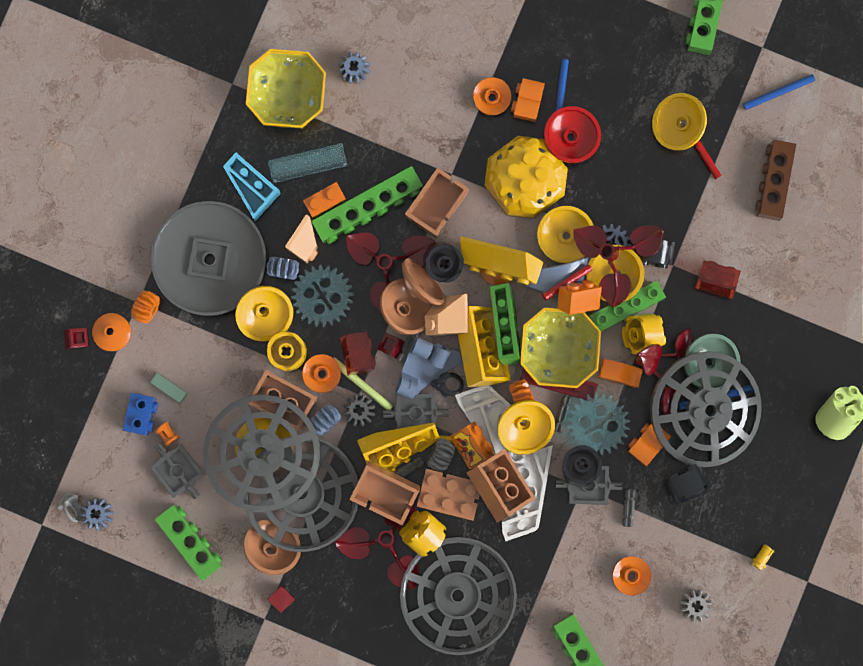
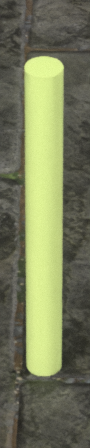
M334 357L340 366L341 373L386 410L393 408L390 402Z

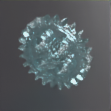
M319 265V270L316 271L312 266L311 273L305 270V277L299 275L301 282H294L298 288L292 289L296 295L292 296L291 299L297 300L293 307H299L296 313H303L302 320L308 317V324L315 321V326L318 327L319 323L322 322L323 327H326V322L333 326L334 319L340 322V315L346 317L344 310H351L347 304H353L349 297L354 296V294L348 292L352 285H346L349 281L348 278L342 280L343 272L337 275V268L331 272L329 265L326 267V270H323L322 265ZM324 278L330 280V285L326 288L320 286V282ZM313 282H316L323 294L327 293L325 297L333 308L331 311L322 299L318 300L320 295L314 288ZM307 289L314 290L312 298L304 296V292ZM334 294L341 296V300L337 304L331 302V296ZM319 304L325 306V311L322 314L315 313V307Z
M594 392V398L587 394L586 401L580 398V405L574 403L576 411L570 410V413L574 416L568 417L572 424L568 425L567 428L573 429L569 435L576 436L573 442L579 441V445L592 447L595 451L599 450L601 455H603L604 449L611 453L610 447L617 450L616 443L623 444L621 437H628L624 430H630L628 426H625V423L630 422V420L624 419L628 412L621 411L625 406H617L618 399L612 402V395L606 399L605 393L598 397L597 393ZM599 405L605 406V414L597 415L595 412L596 407ZM613 413V416H612V417L606 419L605 421H603V422L601 423L602 426H603L602 428H599V427L597 426V427H595L593 430H591L588 434H584V432H585L587 429H590L591 427H593V426L596 424V423H595V420H596V419H598L599 421H601V420H603L608 414ZM584 416L590 418V424L586 427L580 425V419ZM616 421L617 428L614 431L608 430V422ZM593 433H601L602 438L599 442L591 440Z

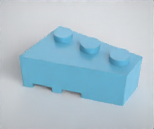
M235 153L223 167L256 222L281 193L255 168Z

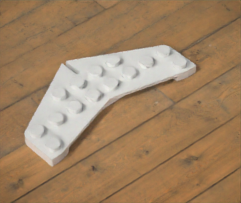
M490 386L477 387L456 394L455 397L458 405L471 423L475 421L482 429V433L487 442L491 444L494 453L497 454L506 449L499 439L497 427L501 415L511 404ZM553 445L531 454H516L506 449L536 499L502 520V533L505 541L529 534L538 529Z

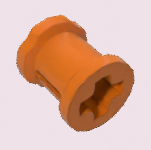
M169 422L164 423L154 431L165 442V447H168L180 437L170 428Z

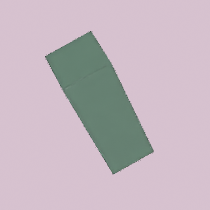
M156 373L150 382L179 403H182L188 394L159 373Z

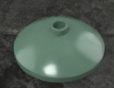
M706 334L698 337L691 343L685 354L686 356L696 352H718L731 356L740 362V355L735 344L727 337L719 334ZM709 358L710 363L706 365L707 370H719L729 374L733 366L732 363L722 359ZM697 360L684 365L687 377L699 371ZM709 376L711 387L720 389L725 382L724 378ZM701 378L691 382L697 388H703Z

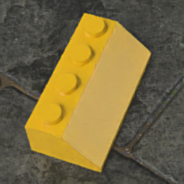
M461 236V253L464 264L469 266V270L480 273V270L485 271L486 275L496 277V274L501 275L502 279L512 281L513 278L518 279L517 282L524 285L529 283L537 284L543 265L541 260L524 251Z
M468 306L469 333L458 334L467 387H484L510 382L508 365L504 366L499 361L493 308Z

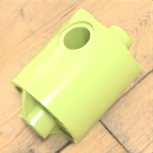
M855 386L837 389L816 414V424L819 430L827 437L835 440H842L849 436L863 420V395Z

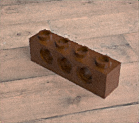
M773 140L771 144L767 145L765 155L768 156L767 163H764L762 174H765L764 181L760 182L758 191L761 193L760 200H757L755 211H758L757 217L777 221L783 218L796 150L795 143ZM775 157L781 158L782 166L774 163ZM777 176L779 184H773L770 177ZM768 194L775 196V203H770L767 200Z

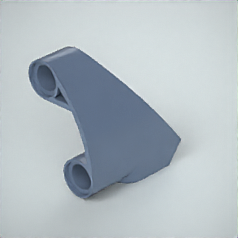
M585 257L570 263L541 268L537 284L529 283L524 286L545 293L586 266L591 258ZM583 276L574 283H582V281L587 280V276Z
M416 337L403 365L395 393L412 400L432 380L462 364L460 352L440 343L435 345Z

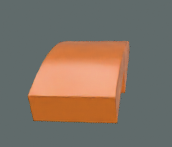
M603 359L599 378L613 383H621L632 388H639L643 369Z

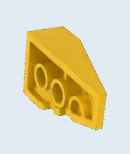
M433 422L374 433L357 440L366 464L370 461L394 472L400 464L409 462L411 456L417 452L424 451L440 438Z

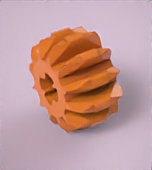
M143 290L135 299L131 310V317L136 321L148 324L156 315L160 304V297L155 293Z
M525 379L517 380L509 385L514 403L523 400H534L530 386Z

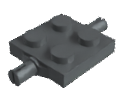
M417 394L412 400L397 395L395 410H383V414H391L383 415V418H395L397 429L433 422L436 426L437 417H449V413H442L449 412V409H437L435 394Z
M162 443L156 445L154 448H156L161 457L150 468L170 495L175 498L180 493L188 491L193 499L200 496L194 485L205 474L184 446L180 444L174 450L167 452Z
M577 465L579 466V470L587 468L584 465ZM602 466L598 478L588 486L578 487L570 484L567 480H556V483H563V485L556 484V488L568 489L569 504L608 505L610 490H622V487H615V485L622 486V482L610 481L609 466Z

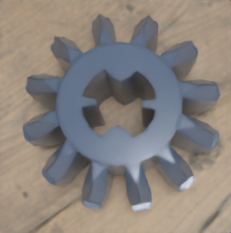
M349 52V58L343 55L342 59L344 62L338 63L342 67L338 70L339 74H343V80L349 78V84H352L353 79L359 84V78L366 80L364 74H370V70L367 69L370 63L365 62V55L359 58V52H356L355 56H353L352 52ZM351 65H354V67L357 65L358 70L354 71L353 69L351 71Z
M272 256L267 262V274L269 276L294 280L299 272V263L295 260Z
M328 404L320 409L310 421L317 435L323 436L341 420V415L335 407Z
M94 498L93 502L87 500L86 502L89 507L82 506L86 513L80 514V517H86L87 519L83 520L82 523H89L88 529H92L94 525L96 530H100L101 525L103 528H107L108 526L105 521H113L108 515L114 514V511L107 510L112 505H105L106 499H102L100 503L98 498ZM94 510H96V511H99V510H100V512H101V514H99L100 518H99V517H95V518H94V516H93V514H95Z

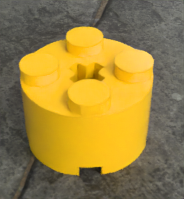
M649 313L629 316L624 321H627L626 326L622 327V339L625 347L632 350V354H637L652 344H660L661 346L666 344L661 316Z
M280 332L274 335L268 342L267 356L271 364L277 369L286 372L294 371L305 362L307 348L304 341L295 333ZM285 347H286L287 349H289V348L291 347V350H290V353H291V354H290L289 356H288V355H284V356H283V354H284V350H283V349H284Z
M415 511L410 517L411 520L400 530L399 535L402 537V541L421 557H425L427 552L430 550L434 552L442 544L446 535L444 533L446 527L428 511Z

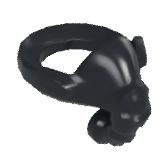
M450 372L443 373L439 378L432 380L431 386L440 391L441 395L447 397L461 393L464 383L458 374ZM454 377L459 381L460 385L456 391H451L446 387L447 378Z

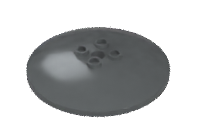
M202 201L189 204L177 210L162 224L153 242L151 267L157 286L171 303L192 314L215 316L235 310L239 300L247 291L259 287L266 268V249L260 231L245 213L225 203ZM209 254L215 257V261L211 265L205 263V257Z

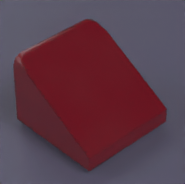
M87 328L64 330L65 348L88 347Z
M385 332L377 350L397 359L399 354L402 353L401 350L405 341Z
M283 585L267 599L280 613L295 601L294 597Z

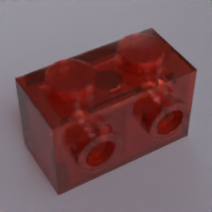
M704 260L695 288L733 299L741 271L731 266L726 267L714 261Z
M367 331L346 334L340 338L347 376L369 373L375 369L376 361L371 353L372 341L368 337Z

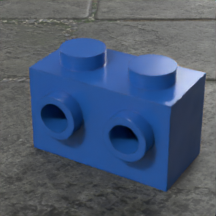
M131 393L123 431L148 436L154 427L152 416L153 413L156 414L158 408L156 398Z

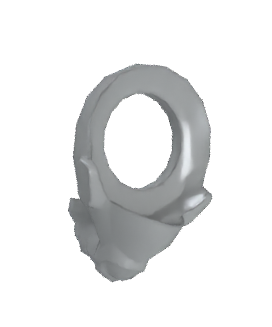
M64 493L57 508L59 510L63 509L66 516L71 521L77 523L82 519L80 517L82 506L77 503L79 497L75 493ZM67 506L73 509L75 518L69 514Z

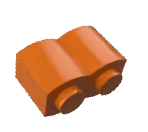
M525 78L522 79V83L518 82L515 92L519 94L518 100H513L511 112H514V118L536 122L545 83Z
M646 423L640 430L642 435L639 439L634 438L628 445L630 448L628 453L645 467L662 448L653 431L652 423ZM661 428L666 440L668 441L671 438V436Z

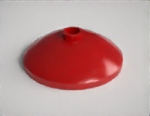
M568 106L557 110L550 116L544 128V141L550 153L557 159L566 163H579L589 159L596 152L601 141V130L598 121L589 111L576 106ZM567 135H572L573 140H568Z

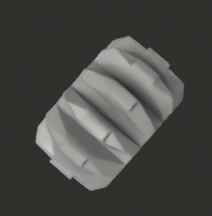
M693 589L690 590L691 597L684 593L683 596L687 600H680V603L685 605V607L680 608V611H687L684 614V618L687 619L691 615L690 621L694 622L697 616V620L702 622L703 615L708 619L709 615L705 613L706 610L709 612L713 611L712 608L707 607V605L713 603L712 600L705 601L709 595L705 593L702 596V590H698L697 594H695ZM695 601H698V604L701 605L700 609L697 608V611H694L695 608L692 607V604L696 603Z

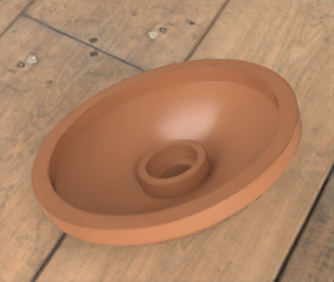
M409 258L405 259L402 262V273L408 287V292L413 297H417L426 303L442 305L446 297L439 283L432 279L418 262Z
M397 279L388 284L380 298L381 312L387 324L395 331L405 335L418 334L425 329V315L433 305L413 297L408 292L404 279Z
M270 519L258 522L260 527L274 538L279 527ZM253 526L248 530L244 538L243 549L248 562L261 573L267 575L284 574L290 571L299 560L301 552L288 551L274 546L266 541ZM287 531L280 541L289 545L301 546L298 535ZM266 550H270L272 554H268Z

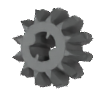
M355 394L354 402L350 398L347 399L351 403L350 406L343 405L344 408L349 409V411L343 412V415H351L346 420L348 423L353 418L355 419L353 426H357L358 420H360V425L363 427L364 419L371 423V420L367 417L368 415L375 416V413L369 412V410L375 409V405L368 406L372 402L370 398L364 402L365 395H362L361 400H359L358 395ZM358 405L364 408L361 416L358 413H354V409H357L356 406Z
M438 439L434 446H432L428 456V467L437 472H444L455 454L454 444L446 439Z

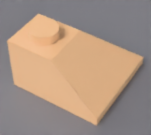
M305 215L285 246L288 252L305 263H308L309 260L313 261L318 254L313 224L308 215Z
M467 294L447 296L442 305H433L425 315V335L446 336L469 333Z

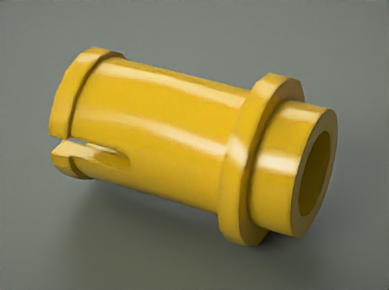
M763 544L756 558L752 559V565L759 570L766 568L765 564L772 553H774V550Z

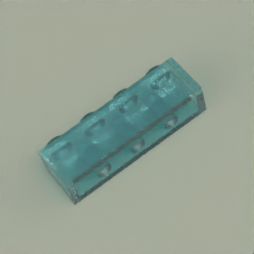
M342 143L268 161L274 183L348 165Z

